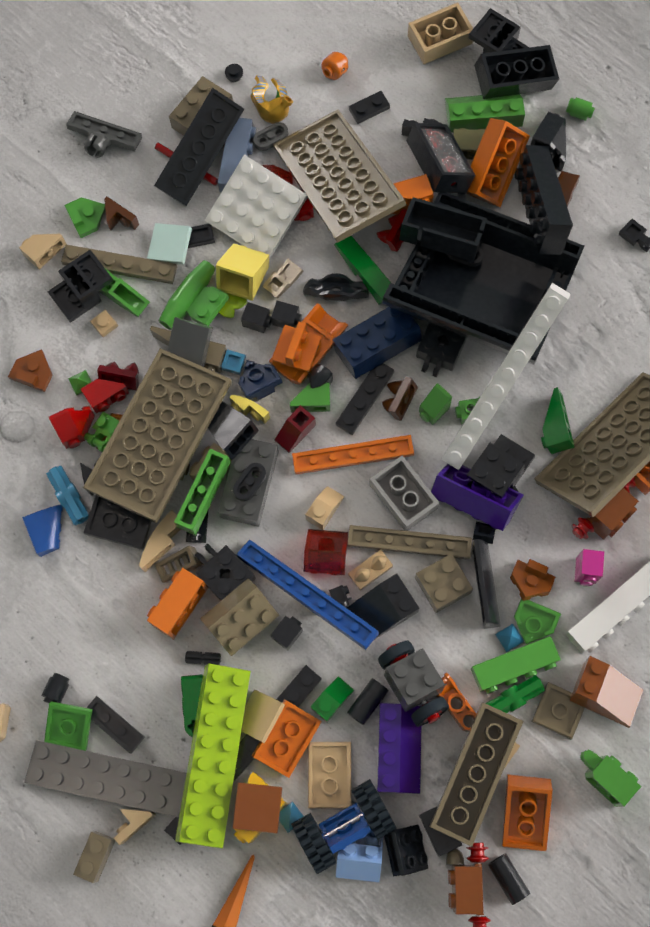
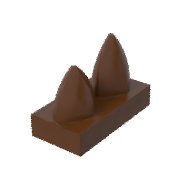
M406 376L403 381H393L387 384L389 390L395 394V397L382 401L384 409L391 413L394 419L402 421L418 389L414 380Z

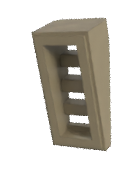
M187 546L155 564L162 583L171 580L173 575L177 571H181L182 568L191 571L202 565L195 556L197 553L195 547ZM180 558H182L185 566H182ZM172 562L175 563L177 570L174 569ZM165 565H167L170 574H167L164 568Z

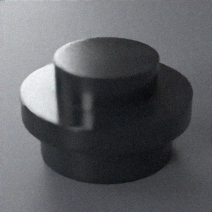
M230 64L225 69V76L231 82H237L243 76V69L238 64Z

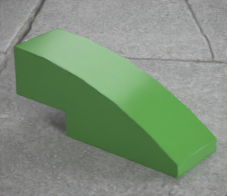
M107 270L113 282L99 290V292L120 307L139 317L150 301L120 277L118 279Z

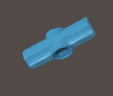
M62 466L51 468L46 475L56 491L55 495L61 506L66 509L74 525L86 522L89 513L82 503L81 496L75 485L71 483Z

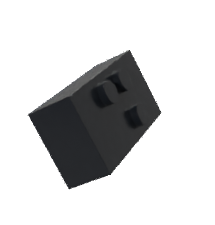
M550 45L480 54L474 64L483 99L552 90L559 80Z

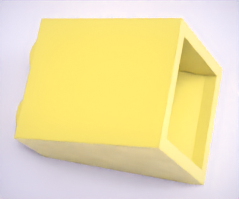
M233 243L216 264V288L253 301L269 268V255Z

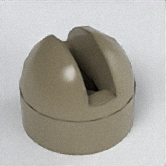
M458 849L448 852L446 865H464L463 853Z

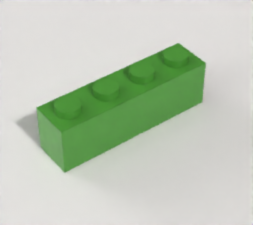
M209 449L174 521L177 528L193 535L197 534L231 463L229 456Z
M551 636L474 665L471 667V671L479 691H486L489 694L498 690L497 686L503 683L509 686L517 683V678L525 675L527 679L537 675L536 670L542 668L545 671L557 667L556 663L561 659Z

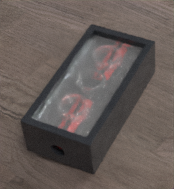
M414 123L406 141L424 175L427 174L433 192L467 193L476 175L447 124Z

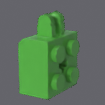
M589 749L581 752L580 760L589 768L585 773V779L615 807H625L642 787L637 783L639 779L630 771L626 773L620 767L622 765L620 761L612 755L610 757L608 755L599 757L596 753H593L594 751Z

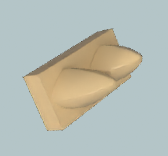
M380 549L350 571L348 575L361 591L390 570L393 564Z

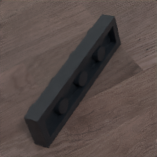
M384 363L372 369L336 421V426L353 435L394 374V369Z

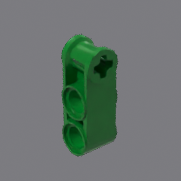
M203 674L181 676L184 728L191 737H193V730L190 727L193 726L196 720Z

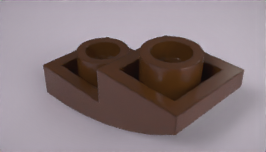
M561 171L558 180L568 207L579 182L580 175Z

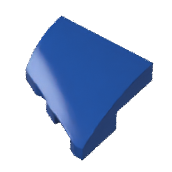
M61 504L22 517L36 554L40 557L60 548L59 533L62 527L61 513L63 512Z

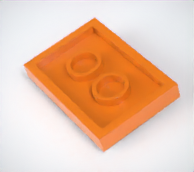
M284 699L283 704L285 706L266 742H259L252 757L289 778L322 721Z

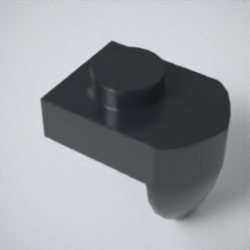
M316 364L310 373V387L312 389L318 388L325 383L331 385L333 373L327 367Z

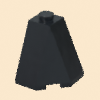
M548 111L533 135L531 145L548 146L554 167L558 171L563 170L566 161V119L559 114H553Z

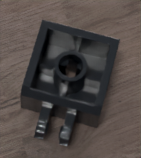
M429 323L416 353L417 358L425 360L421 372L426 373L430 363L436 365L432 375L434 377L438 376L441 367L453 371L467 338Z
M207 543L204 546L205 550L213 556L208 562L201 553L197 552L195 554L196 558L204 565L196 572V575L205 582L207 587L220 601L248 578L252 582L256 579L251 570L227 545L217 553ZM229 572L230 577L228 579L222 578V574Z

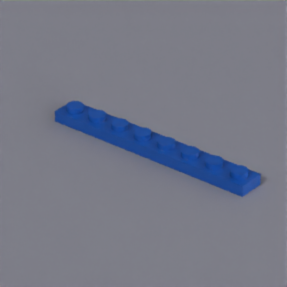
M249 540L237 553V557L363 649L366 650L378 636V630L253 541Z

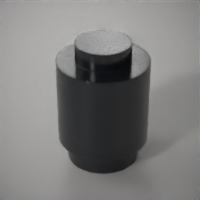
M54 673L49 678L41 695L45 697L43 701L48 704L51 701L61 703L69 687L68 682L70 679Z

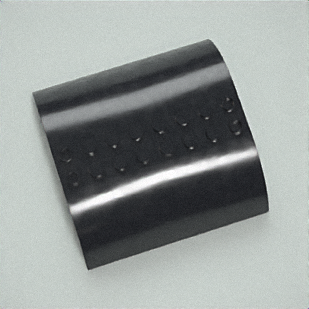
M439 192L434 201L435 204L487 218L484 234L479 246L484 253L483 261L479 266L471 267L449 259L445 253L421 247L420 243L417 242L396 283H390L382 300L383 305L508 354L550 285L553 283L563 290H567L585 246L567 239L561 255L539 254L537 247L534 245L533 233L530 232V224L452 194ZM548 332L540 342L539 346L533 353L528 363L533 365L535 364Z

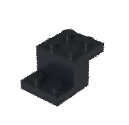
M491 8L469 33L468 37L483 47V53L529 48L518 40L521 27Z
M88 250L58 271L63 281L50 289L48 294L71 323L102 302L98 291L113 282V279L93 252Z
M501 434L494 444L490 442L468 472L467 477L502 499L509 488L513 489L534 460L535 454Z

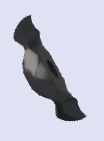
M338 273L328 274L319 280L311 278L303 288L304 295L320 297L327 301H346L369 297V291L362 281L355 282L346 275ZM337 288L341 291H333L332 289Z

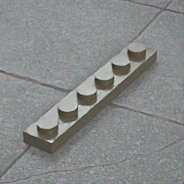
M67 244L61 260L63 265H68L88 250H91L103 267L112 274L173 284L177 265L174 263Z
M350 525L347 546L443 557L452 553L454 558L470 559L472 538Z

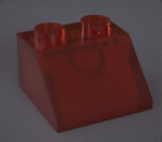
M308 529L304 550L303 572L345 575L348 532Z

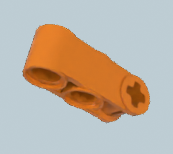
M446 672L441 679L447 685L442 693L436 696L437 698L444 697L449 705L448 711L463 731L469 732L471 727H466L463 719L465 716H471L474 719L476 713L462 695L454 680ZM451 699H459L462 703L461 708L453 709L450 705Z

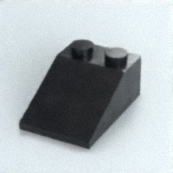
M397 573L347 607L352 613L378 630L379 634L376 638L412 617L420 609Z

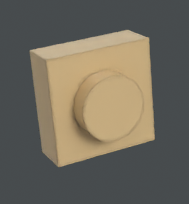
M106 310L90 321L102 337H105L118 327L116 321Z

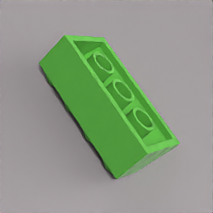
M520 94L483 99L482 95L445 98L447 123L451 132L459 128H466L468 130L486 129L490 118L505 120L515 127L523 126L525 110L523 98Z

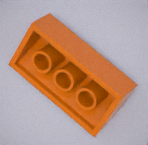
M490 118L471 164V168L476 176L467 194L501 207L519 164L520 154L524 152L530 135L505 120Z

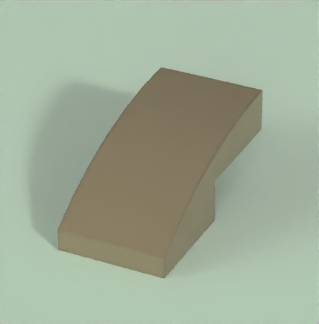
M287 259L277 272L274 271L262 287L276 298H279L304 271L290 259Z

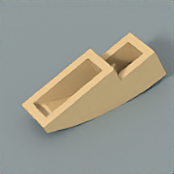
M173 510L161 520L145 546L139 564L144 572L150 569L175 546L171 538L181 529L177 528L174 523L177 515Z

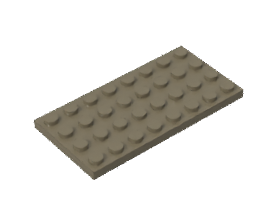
M338 109L273 144L276 152L302 191L306 193L308 200L337 243L406 206L405 199Z
M160 348L83 488L157 523L226 395L232 380Z
M642 372L573 440L575 448L562 451L534 478L535 482L594 517L650 461V375Z

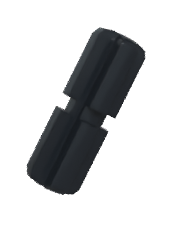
M187 651L185 662L188 664H201L203 662L204 665H220L221 654L212 652L202 654V652Z

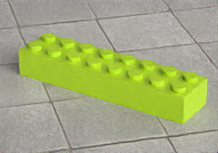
M207 664L204 667L175 842L223 848L251 671L215 664Z

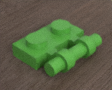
M103 411L92 426L96 432L94 434L86 433L84 439L89 445L98 447V450L103 452L119 420Z

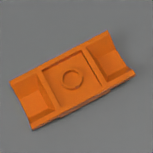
M318 303L302 321V323L306 324L307 332L321 336L310 371L305 372L274 362L272 358L269 360V363L274 366L278 373L295 384L300 385L313 367L319 364L334 346L332 339L341 335L348 327L347 323L339 322L327 314Z

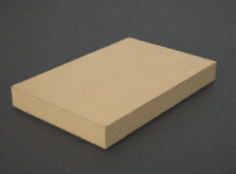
M310 742L308 745V808H348L352 805L351 742Z

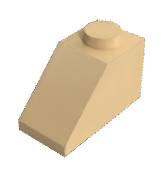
M37 234L24 240L19 248L23 255L40 270L66 245V242L61 234Z
M327 486L305 514L306 520L324 530L345 496Z

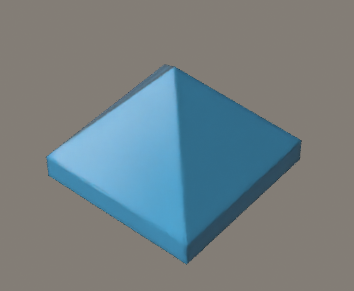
M514 624L495 634L506 652L524 642Z

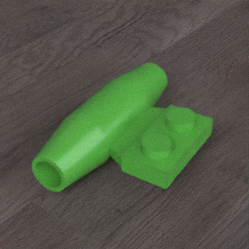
M203 260L193 269L168 300L158 320L165 328L171 330L174 318L183 319L187 314L190 315L193 321L209 326L229 299L228 294L213 286L207 287L216 270L210 262Z

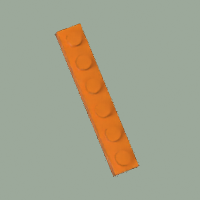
M411 435L292 453L296 475L397 459L400 456L410 457L414 456Z

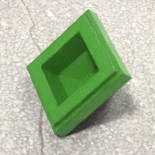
M86 370L68 378L76 395L81 394L82 391L80 389L92 382Z

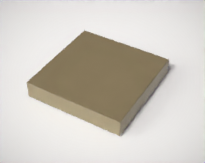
M548 682L531 722L572 740L585 707L570 701L571 692Z

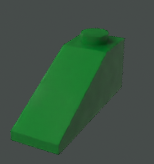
M558 387L553 390L542 429L544 437H541L544 449L547 448L551 454L575 448L564 398Z

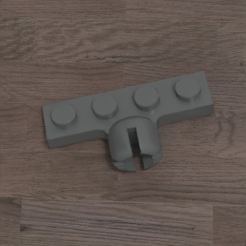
M76 111L73 112L66 123L67 129L88 136L83 143L84 149L91 156L97 150L96 158L103 156L110 145H116L135 152L142 140V133Z

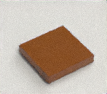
M238 782L233 829L278 833L283 787Z

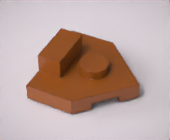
M41 349L17 359L8 378L45 392L53 374Z
M529 559L528 563L517 560L510 576L512 583L519 589V595L523 601L530 600L531 597L549 595L556 578L547 573L549 567L532 559Z

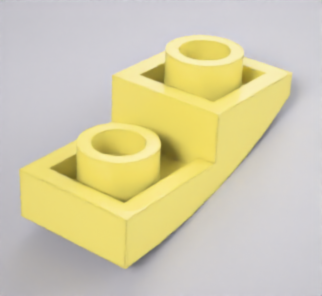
M237 395L229 397L231 401L230 406L246 416L250 412L255 420H261L264 424L270 419L269 412L254 401Z

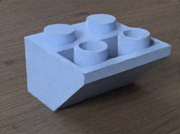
M372 831L364 838L338 851L336 878L380 883L383 837L377 840Z

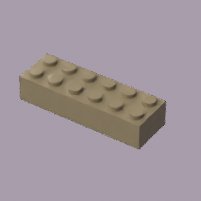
M485 703L480 704L431 820L430 828L468 846H473L523 724L522 720Z

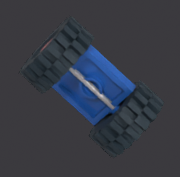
M370 779L351 789L357 803L317 825L311 813L291 823L296 837L316 874L337 863L333 856L334 853L345 849L348 845L364 838L372 831L378 840L389 834L392 830L397 829Z

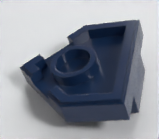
M247 360L243 375L238 382L243 394L249 400L255 397L260 400L275 392L274 387L283 383L273 365L257 364Z

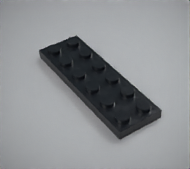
M212 87L154 184V187L187 206L243 113L244 108Z

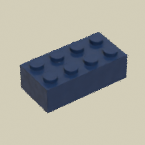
M387 307L332 340L335 352L353 377L357 379L422 340L421 329L412 316Z

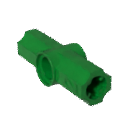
M534 675L516 686L515 684L500 693V696L485 704L505 713L509 711L511 713L525 705L528 700L543 693L545 688L540 678Z

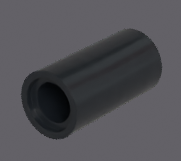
M372 678L347 713L357 722L364 725L389 690Z
M506 853L488 864L512 905L530 895V891Z

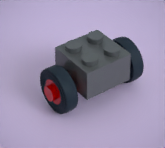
M407 640L391 645L379 656L378 662L382 669L385 670L384 677L404 711L407 712L421 704V707L411 715L414 724L419 727L440 719V716L449 708L447 701L444 697H439L432 701H429V699L442 693L445 684L424 649L422 648L415 652L412 643Z

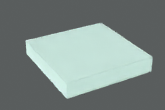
M155 223L147 259L184 264L192 228L183 225Z

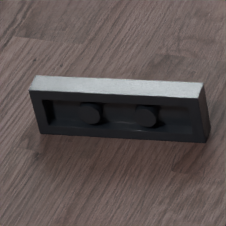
M98 696L87 706V708L92 709L91 720L130 754L145 738L144 735Z

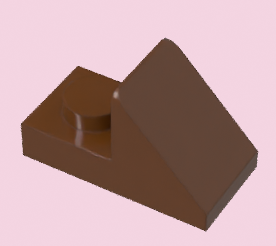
M105 197L106 219L110 231L118 222L134 230L139 226L136 215L109 197Z

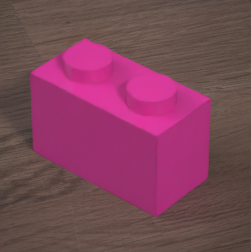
M583 549L576 557L574 582H580L582 586H593L603 577L604 551Z

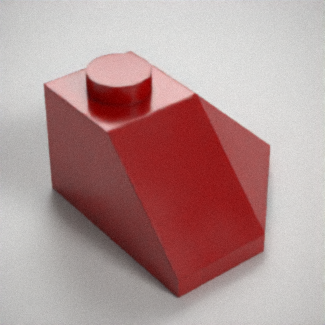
M84 406L79 411L74 410V407L66 408L48 416L66 449L76 448L81 442L85 441L84 436L89 432L95 417L90 406Z

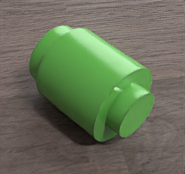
M576 97L575 99L570 98L566 112L570 113L569 115L586 121L587 118L591 119L595 108L592 107V102Z

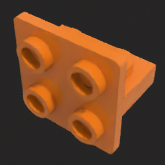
M298 322L296 328L284 325L273 353L272 361L309 372L319 347L321 336L307 332L306 324Z

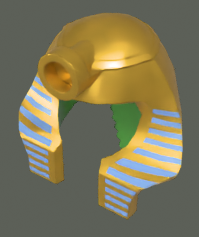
M256 75L257 85L252 88L251 99L260 117L271 124L284 120L288 116L289 106L293 103V100L287 96L286 87L279 79L272 78L271 81L277 89V95L275 99L268 102L264 98V92L268 88V83L263 76Z

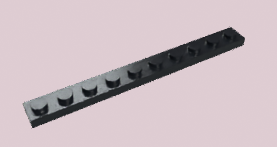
M305 665L276 700L283 703L285 699L299 707L322 678ZM248 734L239 743L233 783L255 759L252 757V754L260 741ZM175 817L164 830L174 840L176 839L179 817Z

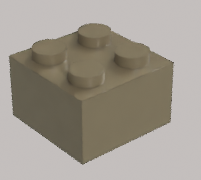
M452 553L417 572L415 575L417 583L435 613L466 597L473 591L471 584Z

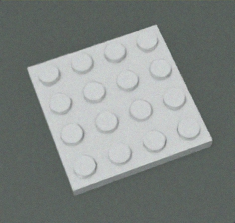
M244 155L205 221L243 246L268 254L270 260L307 200V195Z

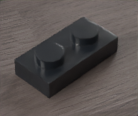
M382 91L349 106V111L357 124L390 109V104Z

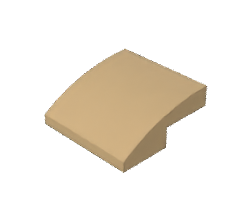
M254 689L245 705L241 731L265 743L285 704Z

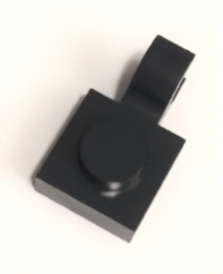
M632 218L619 231V235L633 246L638 243L645 252L650 250V237L645 235L647 229Z

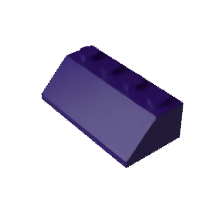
M447 464L437 474L431 493L440 502L453 506L458 511L471 515L476 520L489 524L494 529L503 531L510 523L524 494L509 488L501 499L474 481L470 488L468 483L472 480L467 477V474L471 469L462 465L458 470Z
M380 703L377 792L420 794L422 726L417 727L411 715L421 706H416L405 712L401 704Z

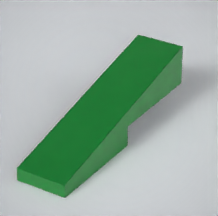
M352 236L338 243L336 242L334 246L354 275H359L378 305L382 304L383 296L391 283L390 280Z

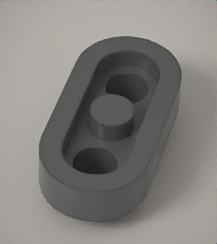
M277 122L260 130L254 135V146L260 151H266L274 147L273 144L289 135L288 127L284 123Z

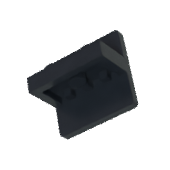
M418 824L392 830L384 836L393 877L405 876L428 869V858L422 841L423 835Z

